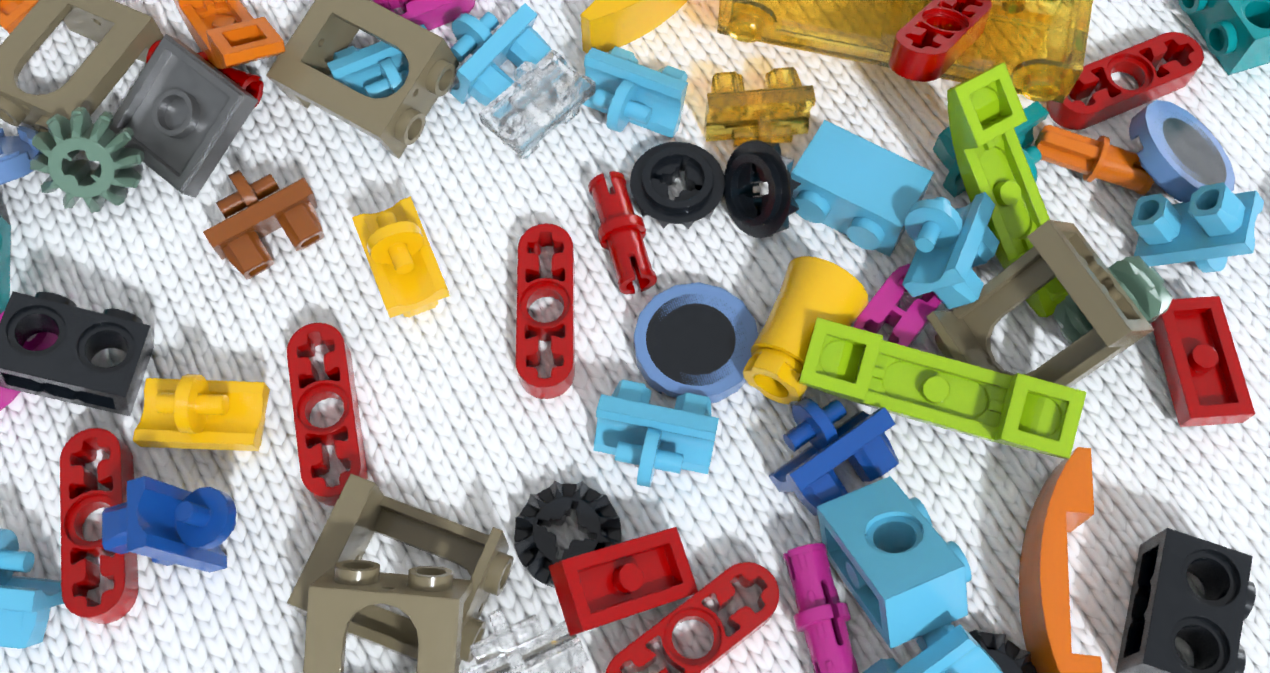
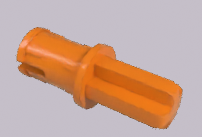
M1046 125L1036 138L1034 146L1041 152V160L1082 173V178L1086 182H1092L1097 178L1133 190L1140 195H1145L1154 183V180L1139 162L1140 159L1137 153L1110 145L1109 137L1100 136L1095 140L1052 125Z

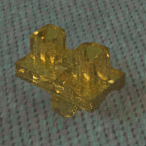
M794 67L772 69L765 74L764 89L745 90L743 75L738 74L736 71L715 73L712 77L711 93H707L704 121L706 142L732 140L733 147H738L747 141L761 139L763 142L790 143L792 142L793 135L808 134L810 110L816 101L813 85L802 86Z

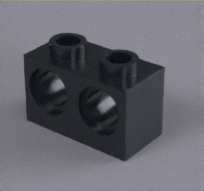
M12 291L0 321V387L131 416L154 348L151 325L143 324L142 319L138 316L119 309H105L103 313L78 308L72 300L51 292H37L34 297ZM50 332L58 336L56 342L45 350L31 351L23 348L27 339L34 334ZM107 348L120 349L127 354L121 363L113 367L104 368L91 363L92 358L99 351Z
M1170 528L1164 529L1142 543L1139 547L1116 673H1244L1246 655L1244 650L1239 648L1243 621L1249 616L1256 597L1255 584L1249 581L1253 556ZM1187 572L1192 573L1201 581L1205 590V599L1191 589L1187 580ZM1176 636L1183 639L1192 649L1194 655L1193 667L1187 665L1179 657L1175 647Z

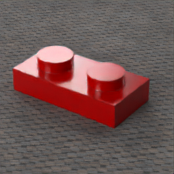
M1220 296L1172 299L1169 309L1153 321L1151 325L1154 329V336L1179 427L1244 423L1255 415V411Z
M677 527L567 558L548 566L570 636L694 595L698 592Z

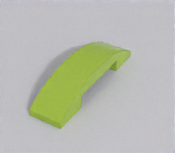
M1003 62L948 89L947 102L953 148L970 202H972L975 195L986 192L995 204L987 226L1000 241L995 255L1003 269H1006L1034 247L1027 236L1047 220H1050L1014 129L1028 120L1006 64ZM1055 277L1025 301L1039 317L1047 318L1054 314L1057 304L1065 300V297L1069 294L1057 277Z
M817 317L799 379L800 384L875 409L885 407L888 413L1028 451L1070 459L1087 392L1020 373L1012 376L885 341L882 340L883 335Z

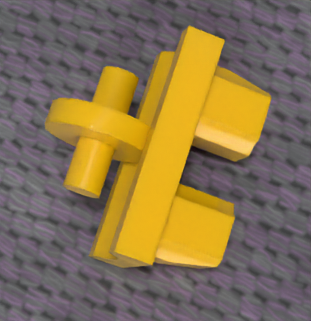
M411 196L400 200L393 207L384 211L352 217L390 318L403 314L404 317L415 316L436 308L439 304L438 300L450 296Z
M186 374L181 379L146 378L143 413L139 424L135 428L132 441L140 447L259 451L262 443L270 389L265 382L206 380L200 374Z

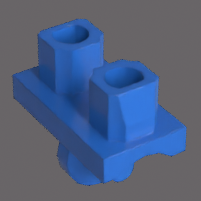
M804 397L791 407L797 426L784 434L783 439L786 445L794 452L808 442L812 445L771 473L769 477L779 492H794L799 501L812 515L818 516L816 506L848 494L833 470L846 459H848L862 482H871L899 464L893 447L884 433L896 423L886 408L882 407L871 415L860 411L835 428L833 424L847 415L842 403L834 399L821 408L810 398Z
M147 476L127 481V502L105 508L102 512V545L106 551L118 554L131 552L150 557L152 562L166 566L178 564L209 573L226 569L227 556L220 548V545L235 528L237 513L235 503L229 494L212 487H202L190 492Z

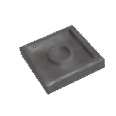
M165 34L113 116V122L109 129L117 133L123 128H132L134 136L124 147L143 151V163L180 193L196 198L259 100L179 39Z

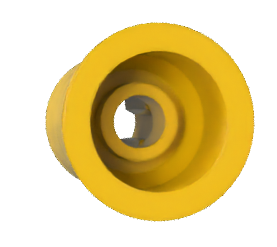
M801 256L791 260L778 297L764 327L751 347L752 356L743 369V377L747 383L759 390L765 397L778 403L789 405L791 401H800L808 386L800 384L799 379L817 317L851 326L868 305V294L863 285L848 271L827 260L810 256Z

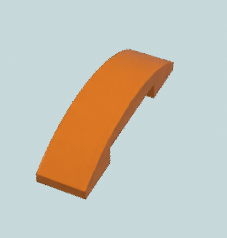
M173 0L198 47L206 53L208 60L218 69H226L277 56L285 52L283 39L265 17L254 19L240 0Z
M1077 447L1071 452L1070 459H1064L1055 467L1044 483L1027 522L1019 567V604L1026 650L1031 652V662L1037 673H1102L1101 656L1074 654L1071 647L1067 532H1072L1094 515L1091 448Z

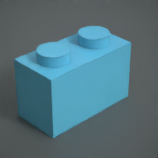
M824 120L791 172V178L801 183V185L793 190L792 197L799 207L796 213L803 219L812 223H823L847 235L855 245L866 250H876L890 257L905 232L904 220L911 206L923 199L934 172Z

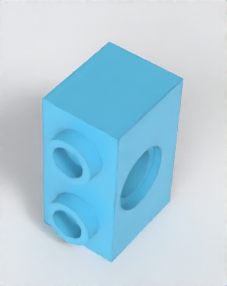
M891 476L816 506L822 543L826 546L829 562L890 649L968 615L966 583L971 581L972 575L963 551L955 542H945L933 528L930 516L922 502L916 497L909 499Z

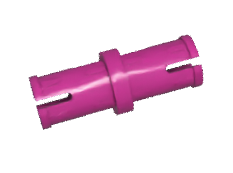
M807 544L788 550V553L783 554V558L787 565L799 612L793 618L797 631L804 632L814 673H859L846 622L851 617L847 603L840 602L825 544Z

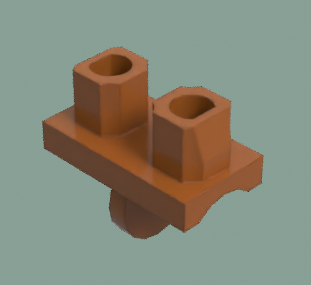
M240 170L228 175L237 191L216 202L226 220L203 231L222 260L227 257L229 262L246 280L264 272L275 264L260 239L282 227L296 251L305 249L325 237L315 210L318 206L314 193L305 178L280 190L271 174L249 185Z

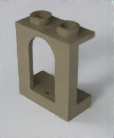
M39 0L0 45V119L16 127L23 122L34 127L37 132H49L46 122L55 114H60L70 120L71 112L75 108L85 107L91 116L135 60L138 59L146 63L147 53L151 45L163 39L164 36L154 18L114 0ZM62 20L70 31L99 43L71 78L59 89L48 94L33 95L25 93L19 88L18 77L23 66Z
M315 0L285 45V52L277 57L266 76L291 100L307 109L312 104L380 141L393 156L399 159L406 147L416 142L425 126V117L437 98L445 95L451 88L459 62L444 38L371 0ZM360 29L401 51L409 62V73L404 85L396 93L385 98H371L329 77L331 73L327 63L333 61L335 52L348 48Z
M1047 220L1027 236L1034 247L985 284L978 300L956 307L952 311H933L926 316L937 332L935 342L946 358L1012 376L1014 374L1004 370L995 361L992 354L990 338L993 329L1006 314L1057 277L1090 322L1093 329L1036 370L1024 375L1067 387H1072L1154 330L1074 223Z
M350 474L287 604L307 618L309 585L331 568H335V564L338 562L361 560L375 532L456 563L468 571L471 576L470 580H473V589L464 602L460 663L461 660L470 663L475 657L485 633L486 622L479 618L490 593L496 596L501 594L513 565L514 557L507 554L509 545L503 530L493 527L490 535L384 496L375 482ZM369 605L358 611L350 620L347 634L417 661L419 644L417 630L411 619L379 606Z
M346 560L336 563L335 568H331L309 585L303 673H344L346 634L350 620L361 609L377 604L396 607L410 617L417 630L419 644L417 673H459L464 602L472 592L473 580L454 579L452 570L437 566L414 567L409 569L408 575L380 572V564L372 561Z

